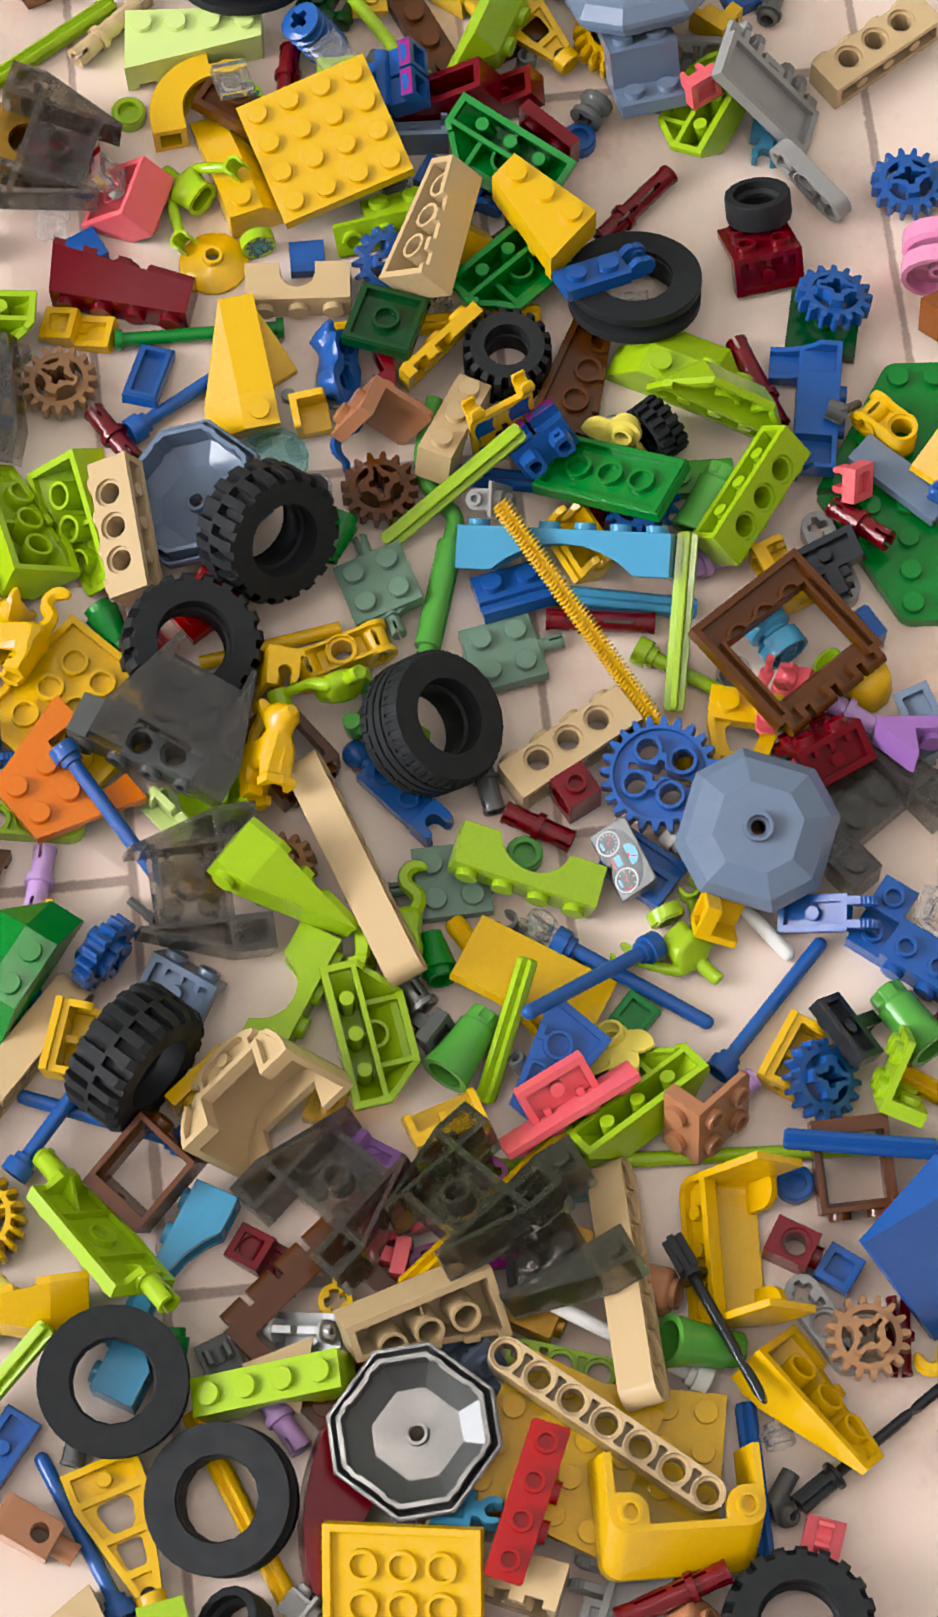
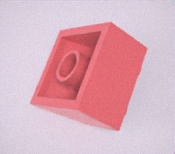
M145 156L104 169L81 228L85 230L92 226L99 235L130 243L152 237L160 226L159 218L169 200V192L175 178Z

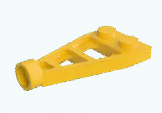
M465 0L463 2L464 9L471 16L479 0ZM528 0L529 7L531 8L528 23L535 17H539L548 28L549 33L539 42H535L521 31L523 27H520L516 35L517 45L526 48L530 53L551 64L562 76L569 74L580 62L581 55L570 46L544 0ZM562 49V50L555 56V53H556L558 50Z
M711 684L706 718L709 746L713 745L716 751L711 759L721 760L736 752L730 750L727 745L725 730L728 726L755 730L757 710L735 687ZM773 693L779 701L784 699V694ZM779 731L777 734L759 733V738L753 751L770 756Z
M139 1456L125 1459H100L60 1476L74 1515L134 1596L137 1608L169 1599L165 1588H163L158 1547L151 1537L145 1519L144 1490L147 1476ZM122 1496H129L133 1500L134 1524L132 1527L119 1533H113L106 1528L99 1518L98 1509L100 1506ZM136 1537H141L147 1555V1562L140 1567L130 1570L125 1566L117 1547ZM147 1587L156 1589L142 1595L143 1590Z

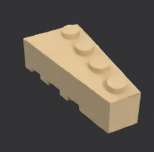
M478 1251L333 1310L343 1344L357 1363L366 1362L375 1350L423 1342H431L440 1349L443 1344L460 1341L469 1344L480 1342L483 1337L498 1335L499 1338L502 1336H513L493 1269Z

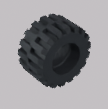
M506 307L499 308V313L493 314L492 310L485 312L483 320L479 317L473 321V329L468 328L465 334L466 340L463 341L464 374L492 385L490 403L494 404L496 400L503 401L516 394L511 381V375L524 369L527 379L532 380L535 384V390L532 392L533 398L537 396V389L541 390L552 366L551 337L549 332H545L544 323L541 320L535 322V315L530 312L523 315L519 308H514L513 312H506ZM510 348L522 352L526 357L516 364L503 365L496 363L489 356L500 349Z

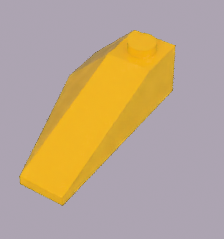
M209 118L189 124L203 162H225L228 157L236 155L250 165L249 170L246 167H241L238 170L237 177L241 179V182L235 181L226 173L208 174L212 185L216 188V196L232 237L235 239L239 238L247 230L254 227L270 228L283 224V218L255 152L242 136Z
M88 1271L37 1277L36 1284L22 1289L14 1286L13 1283L0 1285V1335L23 1339L39 1320L50 1324L54 1328V1332H56L67 1320L89 1309Z
M795 1324L762 1346L747 1360V1363L754 1370L765 1390L768 1400L767 1404H763L756 1398L740 1369L731 1377L739 1386L741 1393L750 1399L757 1408L860 1474L864 1475L885 1457L861 1417L850 1413L843 1402L846 1393L841 1385H833L823 1369L828 1364L821 1353Z

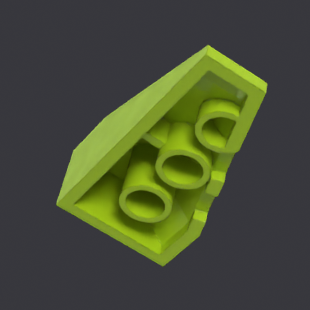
M103 448L70 449L26 475L29 487L35 495L34 503L42 514L48 513L54 520L52 527L60 538L66 537L72 545L81 570L78 580L88 597L105 591L104 580L106 579L104 563L98 552L100 539L98 529L93 522V513L95 512L93 498L87 487V480L89 479L87 465L106 458Z
M0 464V598H8L11 590L17 587L20 590L21 599L34 600L52 588L63 586L79 578L81 570L70 542L66 537L60 538L53 529L54 520L48 513L42 514L33 501L34 493L15 467Z
M254 816L231 838L206 870L213 876V881L221 889L231 891L239 897L342 938H346L359 926L356 917L331 891L319 889L314 884L313 876L315 873L307 865L300 867L288 856L292 850L289 845Z

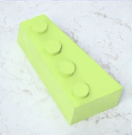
M201 8L125 10L124 70L128 91L140 89L141 84L156 81L158 84L163 76L174 66L190 57L203 53L207 54L208 64L217 63L223 59L234 60L242 58L243 63L264 58L262 14L230 16L212 13Z

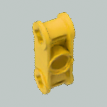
M382 618L368 620L351 630L334 635L316 644L299 648L305 650V657L300 663L299 680L303 681L309 677L323 678L330 672L352 668L357 664L372 668L393 660L399 651L395 645L391 644L387 636L385 620ZM340 652H349L351 654L346 660L335 659V656ZM307 690V691H304V692H302V693H304V694H309V693H314V691H313V690Z

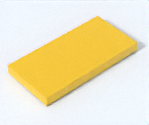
M482 915L456 962L449 979L503 1006L516 960L520 956L528 957L537 961V967L525 1005L588 973L592 969ZM609 978L569 999L567 1002L596 1026L617 982ZM543 1014L531 1020L540 1024Z

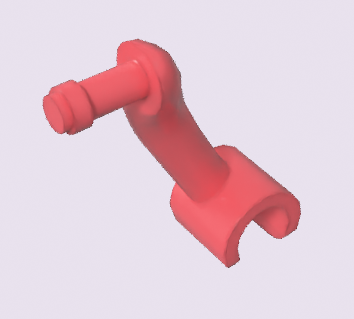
M773 654L766 656L765 667L760 669L758 678L767 688L774 675L772 666L775 656ZM757 712L755 719L756 732L760 734H777Z

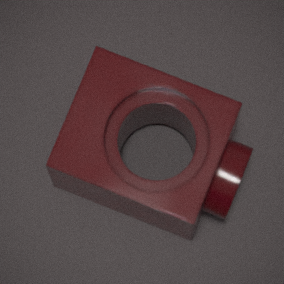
M581 760L550 779L549 796L569 824L574 823L601 806L602 789Z
M779 1214L765 1243L761 1258L794 1274H805L808 1267L815 1270L825 1248L819 1246L822 1233ZM791 1240L799 1241L804 1245L806 1251L800 1255H793L786 1250L785 1243Z

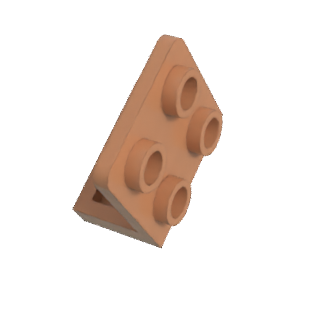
M376 374L362 389L359 387L347 403L343 402L333 416V421L336 422V425L330 436L343 443L363 423H366L395 443L405 445L431 422L434 413L423 402L412 398L398 389L391 381L383 379Z
M740 1070L704 1103L673 1083L664 1091L663 1142L673 1152L682 1154L698 1166L707 1157L716 1155L724 1142L734 1133H740L749 1121L750 1075L744 1070Z

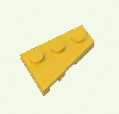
M474 301L467 307L460 305L448 318L449 323L441 331L438 329L434 331L424 342V346L416 354H412L411 358L400 366L399 384L409 393L465 336L468 328H473V321L478 317L482 319L483 310Z

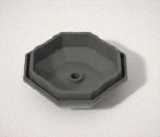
M431 1342L373 1351L326 1416L334 1474L398 1522L456 1513L503 1448L495 1389ZM417 1426L424 1429V1437L420 1441H413L410 1437L411 1430Z

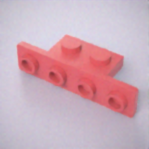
M576 1050L512 1090L528 1121L499 1138L497 1143L510 1160L525 1156L535 1148V1145L546 1138L563 1133L568 1125L577 1119L597 1112L603 1103L615 1096L628 1093L634 1087V1084L641 1081L642 1078L630 1062L625 1061L596 1079L579 1050Z

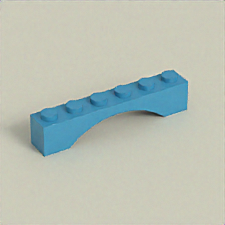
M469 518L468 525L457 524L455 568L497 571L525 554H522L521 547H517L518 543L514 542L513 536L509 535L510 532H507L504 526H490V519ZM539 521V528L528 527L527 531L532 529L529 534L535 533L532 538L537 536L535 542L540 540L537 545L543 544L540 549L565 545L586 547L600 552L619 563L632 576L640 578H674L677 535L668 533L667 526H646V532H632V525L610 524V531L596 530L595 523L575 522L574 529H561V522Z
M196 1179L192 1189L189 1187L185 1188L177 1206L181 1210L174 1223L169 1221L166 1224L160 1237V1243H163L157 1255L159 1261L174 1278L193 1259L225 1241L241 1209L238 1197L199 1179ZM145 1294L129 1296L125 1306L138 1308L153 1316L157 1309ZM121 1341L106 1342L109 1350L103 1361L97 1360L88 1376V1382L91 1383L89 1388L93 1396L136 1415L153 1382L150 1362L145 1353L133 1344Z

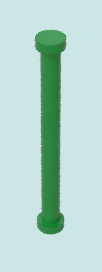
M283 317L276 318V321L266 322L278 339L285 338ZM215 326L123 333L122 329L115 330L116 351H122L124 347L140 346L141 344L155 345L213 340Z

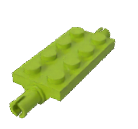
M40 1149L34 1155L32 1163L46 1177L48 1182L44 1185L31 1186L26 1197L37 1210L38 1215L47 1222L58 1235L59 1240L68 1247L79 1260L80 1265L89 1272L100 1285L101 1290L110 1298L145 1294L160 1314L174 1311L180 1303V1296L171 1289L176 1280L141 1238L82 1182L80 1175L75 1169H69L63 1163L54 1149Z

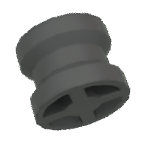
M589 88L582 93L580 104H576L572 108L570 116L575 123L587 124L594 132H597L603 125V117H607L613 110V105L602 92Z

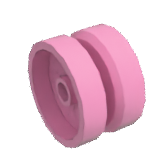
M931 216L911 222L903 230L901 253L903 257L900 281L906 289L921 296L938 291V216Z

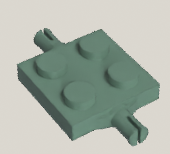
M359 534L363 546H361L356 535L352 542L359 556L333 568L355 625L358 627L368 620L382 618L389 627L392 639L400 640L396 627L402 638L407 635L401 617L409 610L419 607L426 602L399 540L372 550L366 534Z
M528 613L458 631L459 641L463 650L462 657L479 669L488 679L496 694L549 680L544 652L565 647L561 632L540 638L533 629Z
M454 844L411 849L412 860H423L428 866L427 870L416 872L412 875L413 882L418 884L425 891L427 903L423 912V924L449 921L456 915H461L464 919L481 917L482 915H494L491 886L479 882L473 884L465 883L458 880L455 874L446 872ZM388 882L389 890L393 897L407 896L400 890L398 882Z

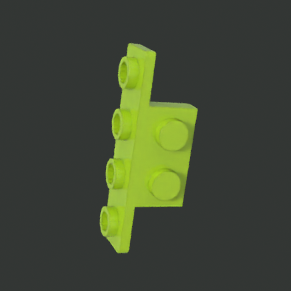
M407 187L402 192L389 195L376 194L367 200L359 201L363 218L337 223L332 226L338 256L343 258L355 255L353 252L354 248L358 245L364 246L360 241L361 237L365 234L371 236V230L379 226L384 231V227L388 224H393L394 232L396 233L402 227L419 187ZM381 242L377 243L373 247L372 251L379 249V246H381Z

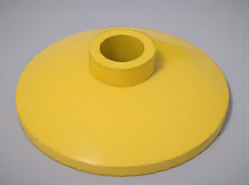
M206 233L196 237L197 243L190 241L184 247V251L188 253V256L180 255V273L195 277L198 293L205 295L225 294L238 287L244 280L245 263H249V261L242 252L240 242L234 237L223 233ZM210 256H218L216 260L207 259Z

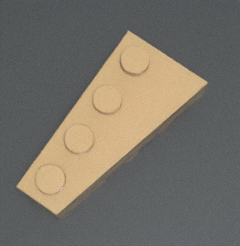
M455 155L432 158L379 279L392 289L427 298L451 296L483 177Z
M426 1520L425 1524L431 1525V1520ZM484 1538V1568L492 1543L487 1542L486 1538ZM532 1554L522 1586H516L484 1574L485 1602L530 1617H558L569 1580L570 1564Z

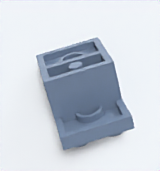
M664 27L626 37L596 32L604 50L607 85L623 119L688 105L686 103L685 89L682 88L680 80L678 41L671 27Z

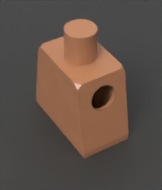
M9 1491L0 1507V1541L42 1564H45L48 1557L51 1556L69 1567L71 1566L82 1545L62 1535L66 1524ZM35 1529H41L48 1534V1539L45 1542L38 1543L31 1538L30 1533Z

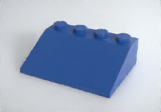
M934 1154L862 1236L859 1242L928 1336L936 1341L938 1339V1155Z

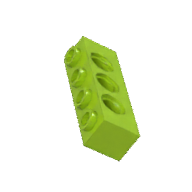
M762 425L694 530L699 536L698 547L715 565L739 566L746 559L749 549L758 535L766 528L767 521L772 513L784 500L788 488L802 472L803 465L811 452L787 425Z

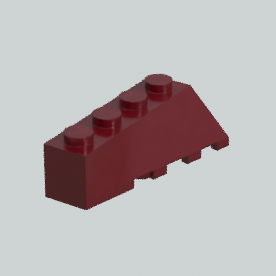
M54 236L49 281V294L53 307L78 308L81 313L93 316H113L116 319L126 320L133 325L150 324L160 326L165 330L190 328L198 297L195 277L155 265H149L146 270L140 268L131 258L120 255L116 260L97 255L98 249L84 245L82 251L65 246L66 239Z

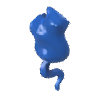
M329 319L314 333L309 344L316 351L319 358L316 372V388L323 387L327 400L342 404L343 402L347 403L361 385V369L358 363L359 348L341 344V336L344 329L336 330L333 320ZM364 423L352 435L359 432ZM332 437L330 441L331 452L341 462L344 472L346 469H350V461L342 452V443Z

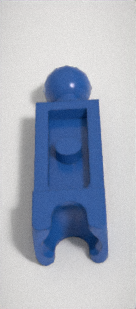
M352 740L345 745L342 751V759L345 764L352 769H362L356 775V781L400 823L410 830V834L424 847L433 846V841L431 840L432 832L428 829V826L438 824L445 830L452 829L454 818L438 800L408 794L391 784L376 769L367 754L364 742Z

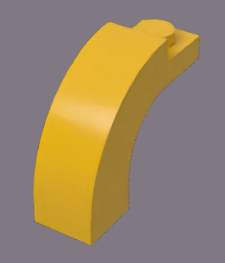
M203 53L180 62L163 76L153 92L149 112L156 153L190 147L186 118L191 108L192 99L208 77L235 85L246 81L242 58L234 60L223 59L217 63L208 64L207 54Z

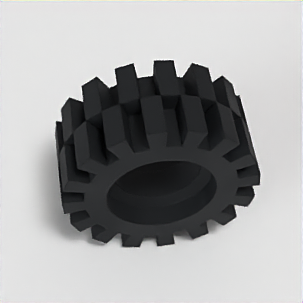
M650 394L626 412L634 415L640 421L642 429L640 442L647 451L674 457L688 447L689 441L687 438L689 437L683 431L685 428L683 423L677 420L679 418L678 415L671 412V407L668 403L664 404L662 398H657L656 395Z

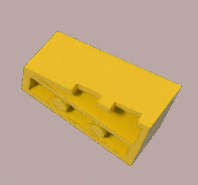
M515 153L492 176L493 201L513 229L520 233L527 243L528 250L533 256L535 255L545 268L546 275L552 280V271L565 267L596 234V211Z

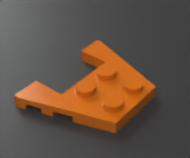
M58 695L52 699L0 773V800L38 844L81 829L84 824L103 817L69 770L65 771L62 766L57 767L48 755L53 748L51 745L67 734L66 728L74 714ZM127 773L103 790L118 812L132 806L138 808L148 802L147 796Z

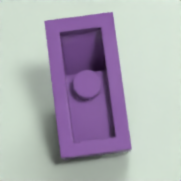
M938 715L877 716L871 736L872 744L905 769L914 772L919 757V749L927 751L938 749Z

